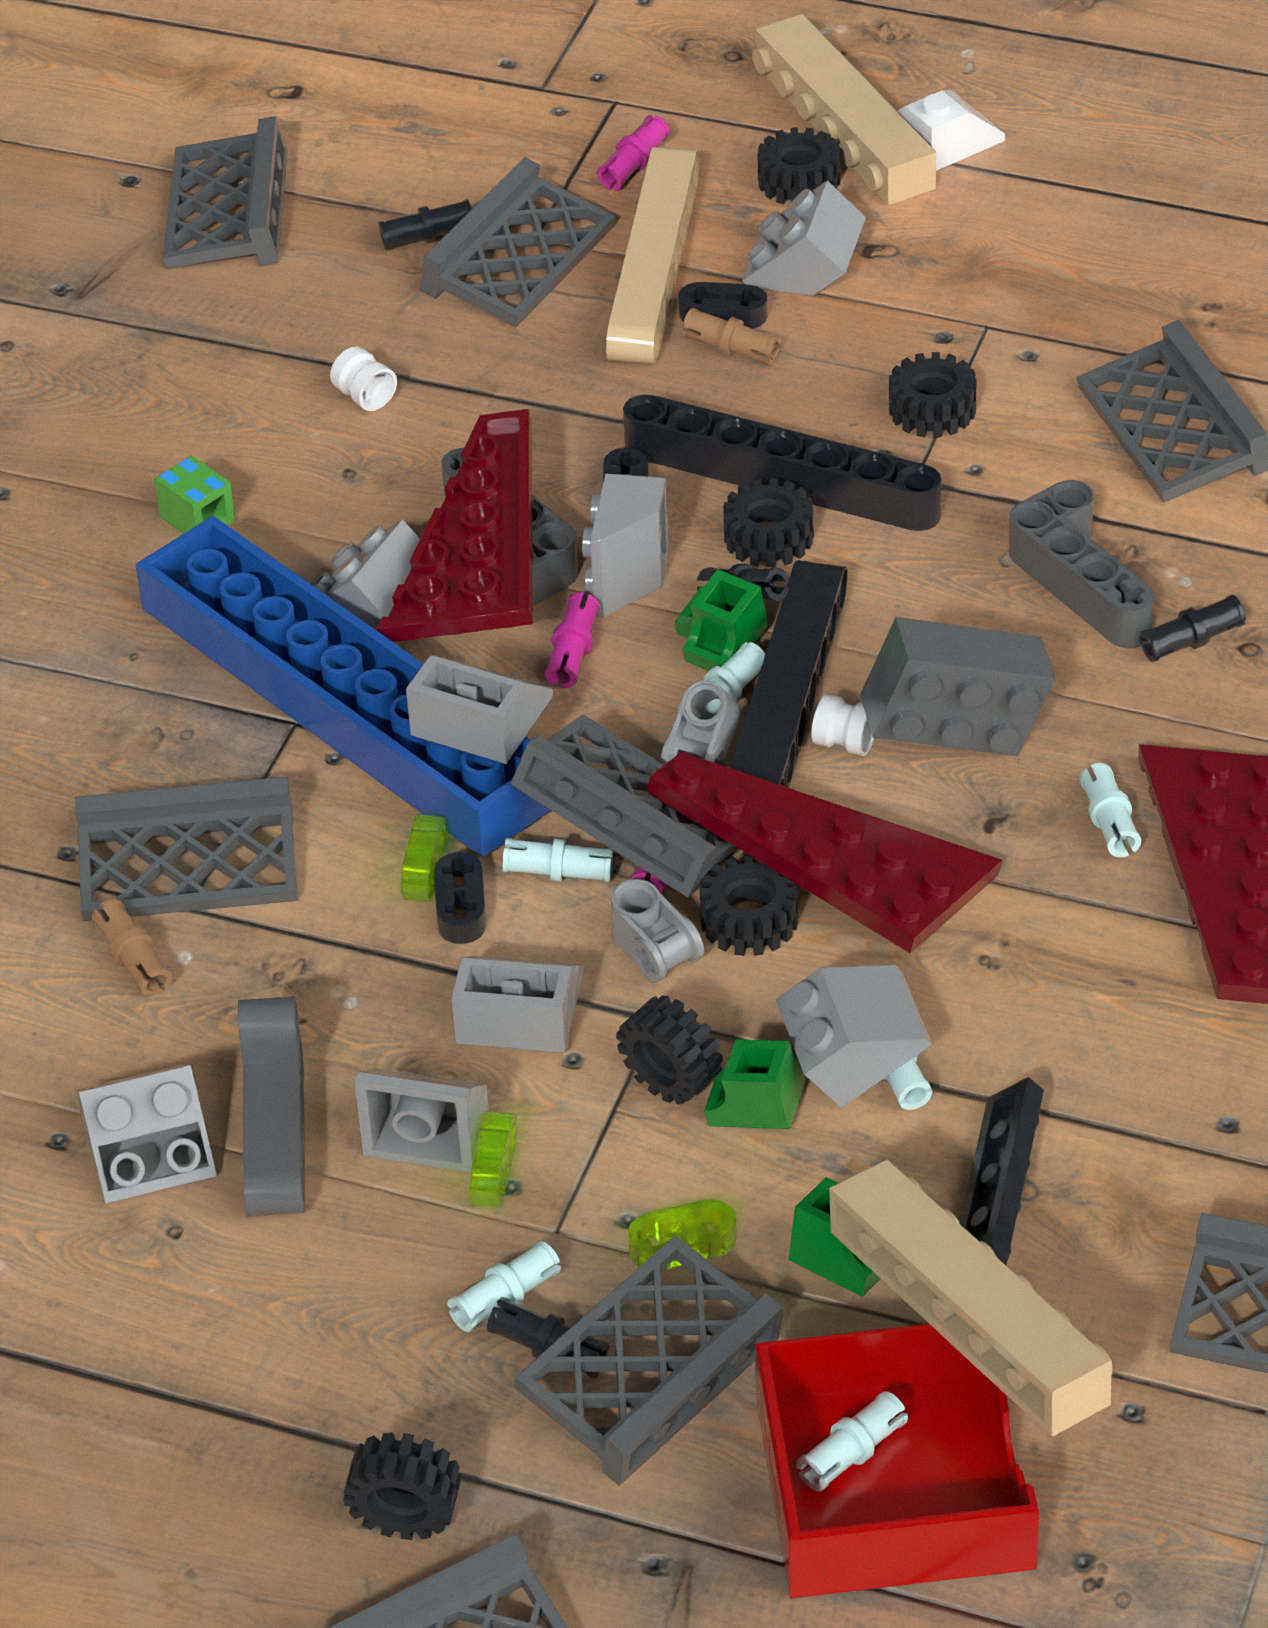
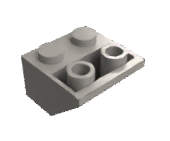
M828 180L813 191L810 189L803 190L792 201L789 208L782 213L778 211L772 212L760 224L758 228L760 237L747 256L749 264L742 282L766 290L815 295L846 273L866 217Z
M605 474L601 494L592 495L590 520L593 527H585L582 542L583 557L591 558V565H587L585 573V595L590 594L594 596L600 603L597 617H605L661 588L669 555L666 478Z
M403 519L385 530L378 525L360 540L357 547L353 542H349L342 547L330 560V563L334 566L329 574L327 572L321 574L311 585L377 631L382 617H388L394 605L392 596L397 585L404 584L411 570L410 558L420 538Z
M430 655L406 688L410 733L418 738L507 764L553 697V689L458 660Z
M475 955L461 957L451 998L456 1044L566 1053L583 975V965Z
M185 1063L75 1090L89 1150L105 1204L217 1176L191 1065Z

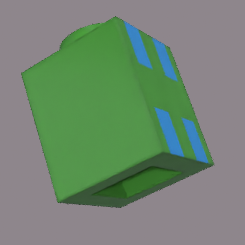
M192 455L154 478L159 517L182 533H186L211 516H215L226 525L235 520L230 481Z

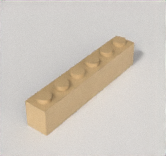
M803 14L755 29L756 49L753 50L752 57L757 71L761 75L764 74L775 85L781 97H786L803 120H807L818 132L823 131L827 133V139L833 137L837 141L843 162L847 167H852L870 191H874L889 206L936 189V151Z
M887 1159L829 1188L831 1233L1051 1437L1111 1405L1113 1365L1105 1349L1097 1343H1092L1077 1330L1063 1311L1049 1305L1033 1290L1025 1277L1020 1274L1016 1275L1001 1262L987 1243L978 1241L963 1228L955 1215L946 1208L942 1209L924 1193L919 1183L913 1177L905 1176Z

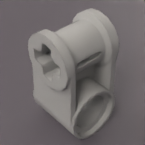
M700 681L691 685L682 697L672 731L663 746L660 763L665 765L677 754L684 752L725 766L727 753L740 719L739 705L734 698L720 685L712 681ZM720 699L721 704L718 713L711 719L702 720L701 714L705 704L711 700Z
M631 879L621 882L614 888L611 894L612 938L616 945L621 947L637 964L648 980L657 983L666 978V971L686 960L695 962L704 956V945L696 927L688 918L681 915L653 884L640 879Z

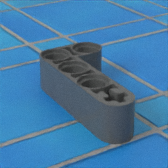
M464 448L451 450L444 455L441 461L444 488L450 477H456L462 464L461 453ZM532 495L534 606L576 581L578 577V561L574 529Z
M1065 480L1015 505L1010 512L1009 556L1012 561L1108 641L1122 648L1140 647V632L1152 629L1153 590L1091 539L1094 511V493L1091 487L1081 481Z
M296 997L238 1000V1028L243 1060V1188L246 1216L305 1213L304 1066Z

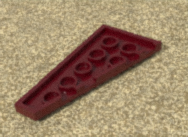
M529 409L479 416L461 453L462 464L456 477L449 478L444 488L446 495L441 508L434 509L410 558L411 570L404 584H398L392 596L394 605L388 617L383 616L377 627V631L392 642L459 635L533 624L532 422Z
M1139 744L1138 761L1142 772L1146 773L1149 782V794L1153 806H1157L1161 818V831L1180 888L1185 891L1192 924L1196 925L1202 942L1201 952L1216 997L1221 1000L1268 1004V756Z
M684 752L677 754L649 778L647 793L908 953L913 952L998 876L1002 864V859Z

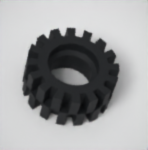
M798 127L790 128V134H786L782 129L775 132L776 138L768 135L764 138V144L760 143L757 153L758 182L761 192L765 191L767 198L772 199L776 196V202L784 205L786 200H791L792 203L803 190L810 189L813 191L827 180L836 189L837 185H840V149L833 137L827 139V133L820 131L817 135H814V129L807 127L805 133H798Z
M932 352V358L925 359L923 353L915 354V362L911 361L908 357L901 360V367L895 365L892 369V375L889 376V414L892 416V421L896 426L902 424V430L910 433L914 428L917 429V436L925 437L927 431L933 432V437L938 438L942 437L943 430H947L950 435L958 433V426L965 429L969 426L970 419L973 420L976 414L977 379H975L976 374L974 370H968V363L964 360L956 364V356L948 354L946 359H940V352Z
M770 478L769 485H762L761 479L752 480L753 488H749L744 483L738 486V494L733 491L730 492L727 496V502H724L723 506L724 542L727 543V550L730 554L736 552L737 560L744 562L750 557V565L759 567L760 561H767V568L776 567V560L780 559L784 565L793 563L792 555L800 559L805 555V548H811L813 544L812 538H814L813 502L811 497L806 498V491L800 487L794 491V483L786 481L782 487L778 485V479ZM767 521L778 522L775 524H760Z
M750 855L744 856L743 864H737L735 857L726 859V869L716 864L711 868V876L705 874L702 879V887H700L702 931H706V938L711 943L718 940V948L725 952L731 945L735 946V955L744 956L745 948H753L754 956L763 955V946L768 945L772 952L779 949L780 939L788 942L793 937L792 930L797 929L798 888L796 883L761 862L760 864H755L754 858ZM744 901H755L765 904L764 907L754 910H743L733 907L734 904Z
M662 995L659 998L654 996L649 999L619 1027L620 1030L616 1033V1039L621 1042L617 1045L620 1054L628 1056L623 1061L627 1069L634 1068L638 1074L634 1078L640 1084L646 1081L649 1084L648 1091L656 1096L661 1092L663 1101L671 1103L675 1100L676 1104H683L691 1100L720 1073L723 1055L716 1052L720 1047L717 1039L708 1037L707 1034L711 1029L706 1023L700 1025L696 1021L698 1014L693 1009L686 1013L683 1002L675 999L671 1003L669 996Z
M393 1432L383 1433L381 1441L373 1435L366 1438L365 1445L360 1443L353 1455L343 1492L344 1505L351 1506L349 1514L354 1519L364 1517L362 1523L364 1527L372 1530L378 1525L382 1527L380 1535L390 1538L392 1531L400 1532L401 1539L412 1540L414 1532L421 1539L431 1538L432 1531L437 1534L443 1532L446 1524H450L461 1483L462 1473H458L460 1466L456 1460L449 1461L450 1453L444 1448L434 1452V1442L424 1438L421 1444L414 1443V1435L403 1433L402 1440H396Z

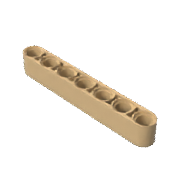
M652 147L609 319L606 341L608 361L656 364L698 185L700 157L699 150L663 147Z

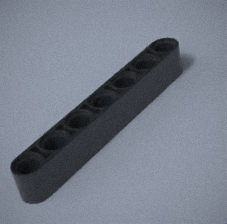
M637 395L630 398L624 404L625 447L642 451L650 463L739 486L745 483L749 488H753L752 480L761 479L762 485H769L770 478L778 479V485L782 487L786 481L794 483V491L800 487L806 491V498L811 497L813 505L908 530H929L940 522L941 476L931 466L654 395Z
M801 560L794 562L787 584L789 592L782 600L730 768L789 788L844 606L848 581L846 566Z

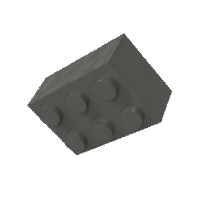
M895 617L860 693L872 738L1018 756L1055 681V676L1042 637Z

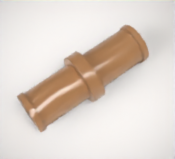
M691 308L683 322V327H685L682 330L683 337L719 347L722 354L732 356L734 353L764 362L769 366L773 365L778 357L780 346L777 345L781 343V337L746 327L740 319L732 317L729 320H725Z
M108 899L102 902L100 906L104 909L109 919L106 920L100 910L95 908L92 914V921L111 945L110 955L119 966L126 967L144 996L149 997L162 993L164 989L160 986L155 976L158 975L163 984L169 986L172 981V974L153 950L152 937L144 928L137 927L126 911L124 904L119 899Z

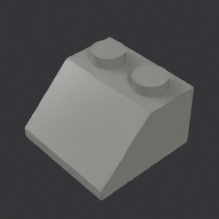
M896 965L819 968L776 999L804 1075L841 1108L932 1045L902 970Z
M378 1068L357 1072L354 1083L363 1156L474 1172L490 1124L486 1084Z

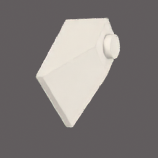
M952 90L939 91L897 110L936 151V171L1005 141V133Z

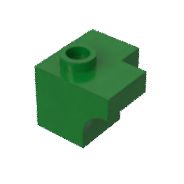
M719 569L716 570L705 586L701 585L674 621L677 634L688 638L682 648L684 660L707 671L715 666L721 667L739 650L744 642H747V644L749 642L755 643L768 626L761 587Z
M735 1039L726 1068L716 1075L704 1109L709 1126L790 1130L806 1076L803 1073L796 1052H792L789 1041Z
M826 1177L795 1206L788 1260L863 1297L881 1278L831 1233L829 1188L839 1183Z

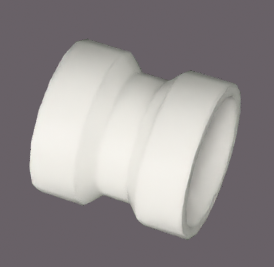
M358 346L350 347L343 351L336 358L330 372V379L334 387L346 395H351L353 401L367 411H376L384 407L391 400L397 386V376L386 365L376 362L373 355Z
M831 694L823 695L818 703L812 723V742L824 747H832L835 744L845 746L848 753L866 756L875 738H872L862 702L850 705L845 703L843 697Z

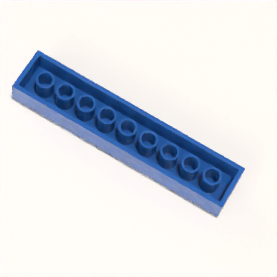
M211 516L135 564L141 604L144 611L482 858L505 843L506 838H512L551 811L511 785L526 746L531 740L530 738L525 736L507 764L412 736L410 733L406 688L421 669L423 663L215 516Z

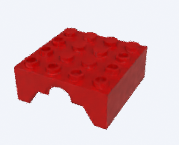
M929 1323L755 1343L756 1402L790 1599L1037 1570L1039 1509L1034 1486H1031L1030 1483H1025L1023 1470H1020L1019 1464L1015 1462L1007 1396ZM887 1391L894 1394L905 1407L902 1412H899L894 1417L901 1413H906L908 1415L907 1423L894 1430L874 1446L872 1457L862 1465L852 1464L833 1479L822 1491L813 1490L805 1484L799 1473L808 1468L809 1465L802 1470L797 1469V1459L809 1453L831 1435V1427L841 1418L854 1417L873 1402L881 1392Z

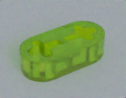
M415 815L402 866L401 894L404 900L431 902L435 892L434 868L439 859L443 857L446 840L445 817L442 815Z
M486 1111L484 1114L470 1176L469 1195L472 1206L502 1207L516 1147L517 1118L514 1113Z
M707 1199L638 1216L628 1229L630 1258L635 1265L640 1267L675 1235L706 1260L724 1255L734 1247L737 1240L735 1212L731 1206L723 1201ZM712 1224L715 1232H709L704 1225ZM649 1238H656L660 1245L653 1246ZM674 1260L663 1270L682 1266V1264Z

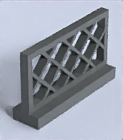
M276 116L258 119L257 133L175 148L163 261L166 269L256 254L260 266L278 263L288 151ZM250 151L239 161L232 158L237 153ZM206 159L196 168L187 165L189 161ZM220 166L227 168L216 178L209 176ZM240 176L248 178L236 188L230 186ZM196 184L204 186L192 196L186 194ZM218 193L225 196L213 206L206 203ZM238 203L245 206L234 216L227 214ZM194 211L201 214L189 224L182 221ZM215 221L222 224L210 234L203 231ZM234 232L244 235V239L224 242ZM191 239L198 242L191 248L178 250Z
M524 157L424 256L421 291L435 299L446 291L517 327L615 226L616 215L540 178V164ZM539 196H542L556 203L557 207L535 209L533 202ZM587 219L596 225L591 228L574 229L572 220ZM562 221L565 230L542 231L540 222ZM530 223L533 230L530 233L510 234L509 226ZM550 244H570L571 251L567 253L550 254L547 247ZM538 246L540 255L518 257L515 247ZM506 248L508 258L485 259L484 252L486 250ZM545 268L547 274L544 278L525 279L522 270ZM513 271L515 280L492 282L490 275L492 272ZM481 273L483 283L467 284L458 278L461 275ZM520 294L522 301L514 308L498 300L497 295Z
M1179 320L1161 327L1163 340L1077 376L1079 389L1163 503L1245 467L1254 476L1268 471V436L1266 431ZM1160 359L1165 364L1161 375L1140 372L1142 367ZM1109 381L1123 383L1118 393L1098 391L1096 387ZM1133 385L1155 388L1151 398L1129 395ZM1166 389L1187 393L1183 403L1162 400ZM1123 408L1144 411L1139 422L1118 418ZM1155 413L1177 416L1172 427L1150 424ZM1188 418L1209 422L1205 432L1183 429ZM1144 437L1166 440L1161 451L1140 448ZM1177 442L1199 445L1194 456L1172 453ZM1209 447L1228 449L1233 453L1220 460L1205 458ZM1165 466L1188 469L1185 475L1167 483L1161 476Z
M584 714L547 740L540 735L530 740L511 782L512 786L686 897H689L698 890L704 875L712 867L719 864L737 849V847L698 823L696 825L679 823L677 817L690 818L654 796L635 795L633 790L647 791L650 776L660 769L663 764ZM583 736L597 746L582 744L579 737ZM589 762L607 764L609 769L591 767ZM624 767L633 768L641 774L625 772Z
M288 777L75 796L79 841L81 914L83 921H92V914L95 908L100 910L105 919H109L104 909L100 906L104 901L93 902V892L108 878L125 889L116 899H119L124 904L130 917L298 901L293 813ZM281 826L282 833L267 847L250 836L256 828ZM223 831L230 836L214 852L196 841L203 833ZM170 836L176 841L160 857L143 846L150 838ZM116 841L123 846L107 862L91 852L92 843ZM240 844L258 855L242 871L224 860ZM186 849L204 860L188 877L171 865ZM282 849L283 858L277 855ZM133 854L151 865L135 881H132L117 870ZM269 863L285 874V884L262 886L252 878ZM92 867L97 870L93 875H92ZM215 868L232 879L223 890L208 891L199 885ZM161 873L178 884L169 895L154 896L145 890Z
M1201 1213L1196 1231V1245L1170 1342V1353L1268 1373V1354L1253 1351L1245 1340V1337L1268 1325V1302L1257 1288L1268 1281V1226ZM1204 1265L1230 1269L1238 1282L1213 1295L1201 1279ZM1198 1293L1203 1301L1194 1305ZM1247 1293L1261 1314L1236 1327L1221 1306ZM1212 1312L1226 1332L1211 1341L1187 1337L1189 1324Z
M675 1235L515 1377L514 1388L603 1460L602 1472L620 1486L755 1362V1343L778 1341L784 1307L766 1293L757 1300ZM677 1260L694 1274V1285H661L660 1272L672 1261ZM651 1280H653V1285H647ZM629 1300H654L655 1320H621V1307ZM662 1300H696L697 1320H663ZM704 1300H728L740 1312L731 1320H705ZM613 1315V1321H606ZM664 1335H698L699 1349L691 1356H666ZM706 1335H713V1336L707 1341V1336H706ZM588 1336H614L615 1356H581L580 1343ZM622 1336H656L657 1356H623ZM573 1350V1357H566ZM624 1371H658L659 1385L652 1392H625ZM667 1371H674L667 1377ZM548 1372H574L575 1393H550L538 1381ZM582 1372H616L617 1392L583 1393ZM570 1408H576V1413ZM584 1408H618L619 1422L606 1434L602 1435L584 1420ZM626 1408H633V1409L627 1414Z
M515 1533L329 1628H444L457 1620L482 1626L481 1628L568 1627L527 1563L528 1552ZM521 1587L534 1605L529 1623L495 1614L499 1599ZM488 1605L486 1612H485V1611L478 1610V1609H480V1608H482V1607ZM540 1616L547 1627L537 1625Z

